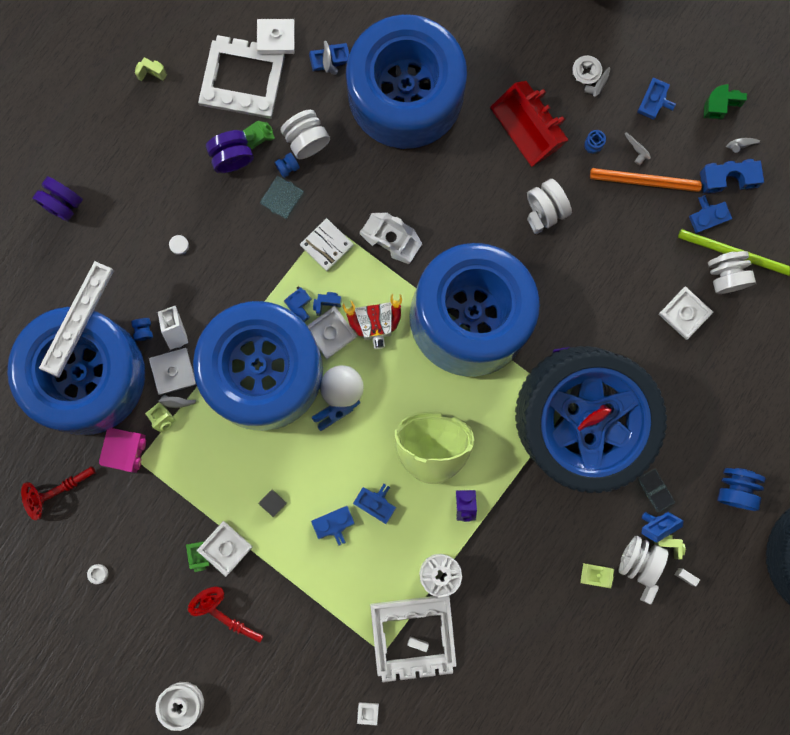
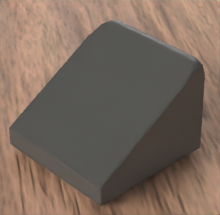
M272 489L258 504L274 517L287 503Z

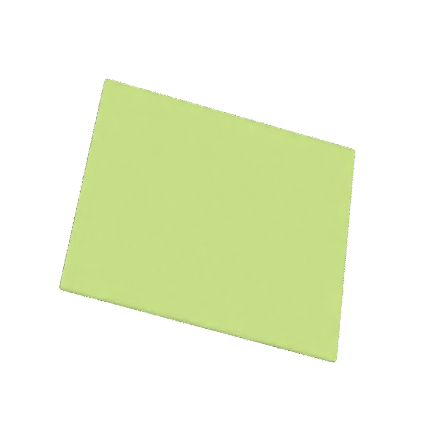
M348 238L354 246L328 271L323 269L304 251L264 302L274 303L289 309L284 300L294 293L299 286L312 298L303 307L310 316L304 322L308 326L320 317L313 310L314 299L318 298V294L326 295L327 292L338 293V296L342 298L341 307L336 308L349 324L347 313L342 306L343 303L349 309L352 306L351 301H353L355 308L389 303L391 302L390 297L392 294L393 300L398 301L400 294L402 295V303L400 304L401 319L397 329L391 332V336L384 337L385 348L374 349L373 339L365 340L364 337L358 336L328 359L320 351L323 363V376L329 369L340 365L349 366L360 374L364 385L360 404L351 413L320 431L318 424L323 420L314 422L312 416L330 405L325 402L319 390L311 407L300 418L278 429L258 431L237 426L217 414L205 402L198 387H196L187 399L196 400V404L181 407L173 416L175 421L171 423L167 430L161 431L142 455L141 465L218 525L225 521L253 546L250 549L374 646L370 604L426 597L428 592L421 584L419 575L421 565L425 559L434 554H444L455 559L529 460L530 456L518 436L515 407H517L516 401L519 398L518 393L530 373L514 361H511L498 371L475 377L455 375L437 367L421 352L412 334L410 307L416 288ZM322 305L321 315H323L333 306ZM448 313L452 320L456 319L454 316ZM460 325L461 328L470 332V328L466 325ZM268 341L263 343L262 352L264 354L270 355L276 350L274 344ZM250 342L244 345L241 351L246 355H251L255 352L254 343ZM238 359L233 360V372L243 371L245 369V362ZM277 359L272 362L273 370L278 372L284 371V359ZM258 361L257 365H254L257 370H259L260 366H263L260 361ZM247 376L241 381V386L252 390L255 379ZM271 376L262 379L264 390H268L276 385V381ZM556 410L554 413V425L561 417ZM423 412H439L443 417L451 419L457 417L471 428L474 435L473 448L467 462L456 475L441 483L428 484L417 480L405 469L396 450L395 429L408 416ZM383 483L386 484V487H390L384 498L388 503L395 506L396 509L387 524L353 504L363 487L375 493L379 492ZM272 489L287 503L274 517L258 504ZM456 490H476V520L470 522L457 521ZM348 506L355 524L341 532L346 543L338 546L335 536H326L318 539L311 521ZM441 570L437 571L438 575L435 576L436 579H440V577L443 575ZM409 619L382 622L386 649Z

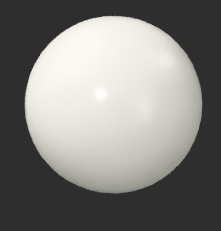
M343 365L329 369L322 377L320 392L325 402L335 407H347L355 404L360 400L364 389L360 374L355 369Z

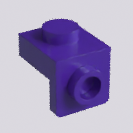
M456 490L457 521L470 522L476 520V490Z

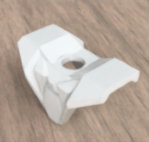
M371 213L367 223L360 230V235L372 246L376 243L390 251L391 258L410 264L422 245L413 228L403 223L400 218L393 217L388 213ZM394 232L397 239L394 242H388L386 240L387 233Z

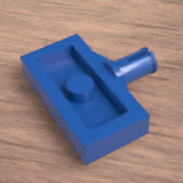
M652 78L637 113L654 120L662 106L673 111L676 103L666 100L670 84Z
M706 195L698 198L702 209L689 216L695 233L732 219L726 202L709 206Z
M384 483L378 493L371 492L363 487L353 502L354 505L387 524L396 509L395 506L388 503L384 498L390 489Z
M348 506L311 521L318 539L326 536H335L338 546L346 543L341 532L355 524Z
M647 512L642 515V520L649 523L642 527V534L656 543L683 527V520L669 512L658 517H653Z

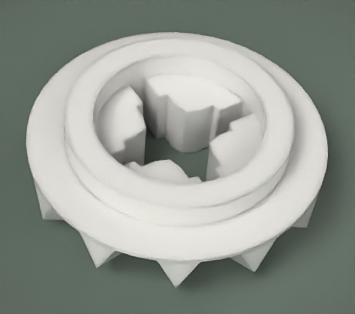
M587 55L578 58L572 67V75H574L576 81L581 82L583 85H591L598 81L602 74L601 63L593 56ZM591 67L590 74L586 73L583 75L584 68Z

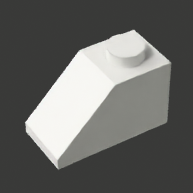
M176 305L159 311L158 317L161 333L170 350L187 344L186 331Z

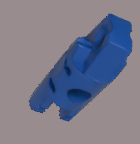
M360 400L347 407L330 405L312 416V420L314 422L323 420L318 424V429L322 431L351 413L360 404Z

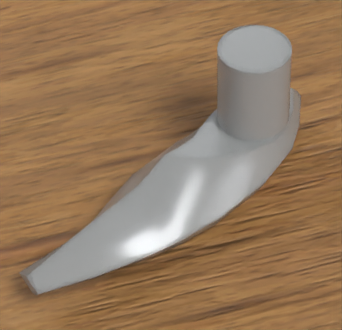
M324 41V70L326 73L330 72L336 75L338 69L332 65L330 49L327 41Z
M610 67L606 69L595 87L586 85L585 93L593 94L594 97L601 93L607 82Z
M626 132L625 136L639 154L634 162L640 166L645 159H651L649 152Z
M753 138L735 139L726 147L737 153L741 148L759 144L760 140Z
M163 395L158 400L163 406L169 408H181L196 404V400L168 397L167 395Z

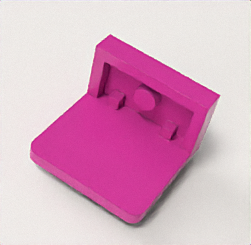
M114 428L107 430L99 464L137 473L141 466V453L146 446V435Z

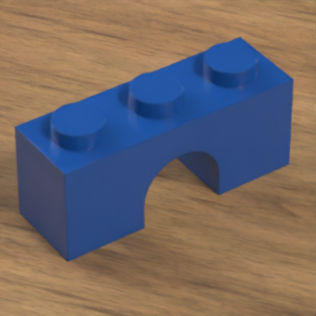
M747 159L742 161V163L728 161L723 165L710 163L705 165L700 171L703 194L722 192L727 187L726 177L728 176L738 180L740 190L758 188L764 183L761 160Z

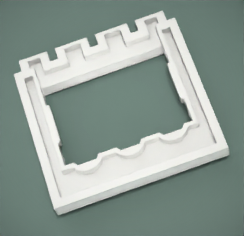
M217 35L216 41L212 40L198 101L199 105L272 119L285 54H257V42H251L250 47H248V41L234 38L232 44H230V37ZM220 53L273 62L266 89V97L214 88L213 84L218 73Z
M431 596L370 604L377 675L382 676V682L396 681V674H399L400 680L415 679L416 671H419L420 678L435 676V669H438L439 675L453 674V667H456L449 596ZM441 615L442 645L444 646L445 654L386 661L385 633H383L382 622Z

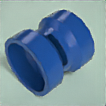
M600 130L591 131L584 143L586 151L591 154L600 152L606 142L605 134Z
M291 152L286 154L284 159H278L274 162L284 178L289 176L291 171L300 169L298 162Z
M140 318L131 321L132 328L135 331L133 334L135 341H145L153 338V333L150 331V318Z

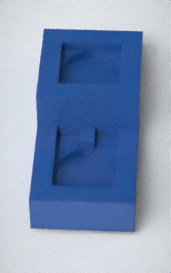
M347 43L329 45L332 65L337 67L346 64L349 56ZM324 49L310 51L309 57L313 71L324 70Z

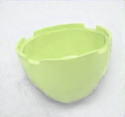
M423 412L408 416L395 429V446L402 465L417 480L428 484L441 483L456 475L467 462L474 444L473 432L465 422L457 417L452 419L443 417L439 412Z

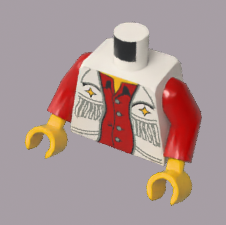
M392 294L390 297L391 302L355 308L353 301H351L352 306L349 309L345 307L344 303L342 305L347 313L350 327L358 336L364 337L365 340L373 339L374 349L385 348L384 337L391 336V332L397 329L401 319V294L398 301L393 300Z

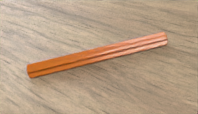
M592 168L590 171V178L594 180L700 192L702 188L701 181L596 168Z

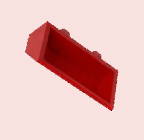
M527 81L514 83L490 109L527 162L533 167L556 152L568 141V138L559 127L565 121V118L561 116L559 119L557 117L553 119L548 112L551 109L550 106H544L540 100L546 94V91L544 89L540 92L538 90L533 91Z

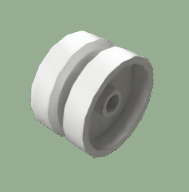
M549 179L542 183L541 189L535 187L527 192L529 204L533 211L536 210L545 228L555 225L557 218L563 220L572 214V208L566 194L554 179Z
M189 682L172 684L160 694L156 702V715L159 722L164 727L173 731L189 728L201 716L204 709L202 692L196 685Z

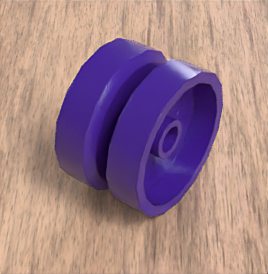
M233 130L214 136L206 143V150L212 158L211 163L215 172L228 173L245 167L253 160L252 151L246 146L248 141L243 131Z
M47 176L41 185L50 195L44 191L37 190L32 199L52 215L69 222L74 213L65 204L78 208L83 199L63 184Z

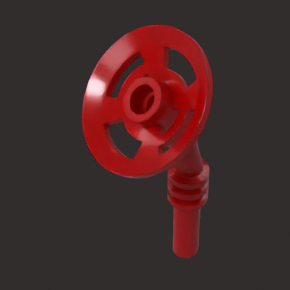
M91 466L74 477L70 476L62 481V484L43 494L38 493L37 489L30 482L24 483L21 488V496L27 514L31 519L39 520L42 516V504L44 501L76 487L79 482L96 473L94 467Z
M221 587L207 588L198 593L189 603L188 612L192 616H201L209 613L228 626L229 630L237 631V634L241 633L259 643L264 637L245 627L244 623L240 624V621L236 622V619L232 620L216 609L224 598V591ZM200 602L199 608L195 609L196 605Z

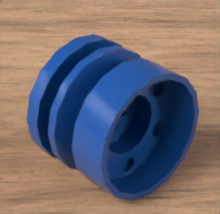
M725 468L723 474L731 478H722L721 481L730 486L729 488L719 489L717 501L736 508L759 511L762 498L753 494V492L764 490L763 486L755 483L763 484L766 478L746 469Z

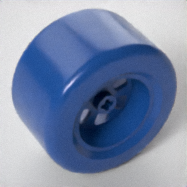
M395 15L372 24L355 41L346 65L348 100L356 122L371 138L381 144L394 148L412 149L426 146L446 134L460 114L466 88L467 66L459 43L445 27L431 19L418 15ZM399 66L401 74L398 77H393L388 73V70ZM408 66H417L421 68V71L415 76L408 73ZM429 79L431 89H420L419 82ZM381 84H392L394 90L388 94H384L381 89ZM416 95L422 98L418 101L411 102V98H413ZM396 97L402 98L404 102H399L394 99Z
M467 243L454 246L435 257L420 277L410 307V325L413 337L425 357L444 371L467 377L493 373L510 363L531 337L539 316L538 290L532 275L524 264L504 249L483 243ZM461 291L465 293L467 301L463 304L458 303L453 298L454 295ZM474 292H481L487 298L482 303L474 300ZM494 306L497 311V318L487 317L485 309ZM447 309L457 310L459 318L452 320ZM484 323L490 327L491 331L479 333L477 326ZM465 324L469 326L470 332L461 328L460 325Z
M252 301L234 305L219 313L209 322L201 333L195 348L193 371L198 390L211 409L237 426L250 430L265 431L278 429L294 422L311 407L320 390L323 377V363L315 338L300 317L283 306L270 302ZM265 341L276 346V350L270 355L262 352ZM253 342L255 352L251 355L244 354L241 348ZM277 359H284V371L278 372L273 370L272 362ZM233 360L244 361L245 369L234 373L232 369ZM258 361L263 365L259 367V370L254 367ZM247 376L255 379L252 390L241 386V381ZM271 376L276 381V385L268 390H264L262 379Z
M70 307L50 310L32 320L20 332L11 348L8 358L7 375L10 390L15 401L28 417L50 429L74 435H92L113 428L133 411L143 392L145 366L137 343L125 329L105 315L93 311L73 350L76 360L71 364L66 363L63 369L67 371V379L57 382L56 376L40 370L39 367ZM85 349H91L96 352V357L91 362L83 359ZM103 364L102 377L95 376L94 368ZM81 370H83L84 373L78 376V373H80ZM91 382L95 383L97 387L87 395L86 386ZM71 384L78 387V393L75 398L65 394V390Z

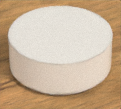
M176 235L171 238L169 247L174 254L183 255L188 251L189 243L184 236Z
M102 564L91 566L87 572L88 580L93 584L105 582L108 578L107 568Z

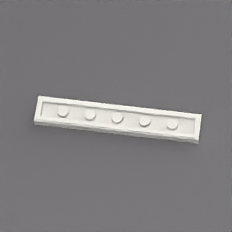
M94 261L39 367L40 370L60 377L114 272L112 268Z

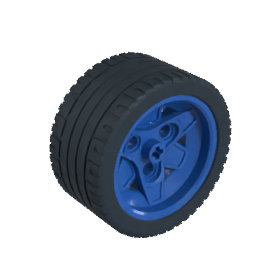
M591 346L563 349L560 352L551 354L552 356L546 357L543 362H539L537 367L531 370L530 375L528 374L526 381L523 382L522 389L518 393L519 398L516 401L517 407H515L518 436L533 461L554 481L569 489H576L579 492H610L613 489L617 490L622 486L625 487L629 485L628 483L634 482L637 477H641L644 474L643 472L650 468V464L654 463L655 457L659 455V450L663 446V439H665L666 435L665 430L667 429L665 402L661 396L660 389L657 388L658 385L652 380L650 374L646 373L643 367H640L639 364L627 357ZM603 383L609 385L617 393L604 396ZM581 384L578 396L566 393L572 387ZM575 403L576 410L573 413H569L568 406ZM610 404V409L612 410L604 420L581 431L578 430L580 424L591 413L597 411L601 405ZM556 410L564 419L554 428V413ZM626 414V423L624 426L618 421V419ZM588 433H592V440L590 442H585V436ZM577 442L580 454L568 450L565 446ZM604 442L613 445L603 452Z

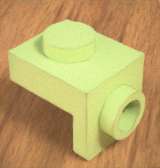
M145 57L135 68V75L140 81L144 79L147 72L162 81L167 75L161 63L155 60L152 62Z
M160 402L145 413L152 422L151 426L159 432L167 430L171 423L175 421L166 406H163Z
M669 535L654 544L660 547H674V559H682V555H685L683 540L673 539V535Z
M583 563L580 583L611 588L614 569Z

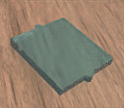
M277 176L260 201V204L270 209L272 213H277L287 219L303 191L292 185L291 181L287 182Z

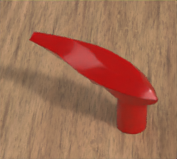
M601 405L597 411L591 413L580 424L578 430L581 431L588 426L601 422L610 414L612 409L607 408L606 405Z

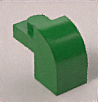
M729 84L718 86L712 91L705 102L704 118L723 119L727 114L728 106L741 107L746 102L747 93H741L739 90L728 92Z

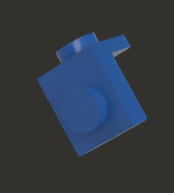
M327 292L326 295L318 294V298L314 299L313 310L316 311L317 316H321L322 305L341 307L342 298L338 296V293Z

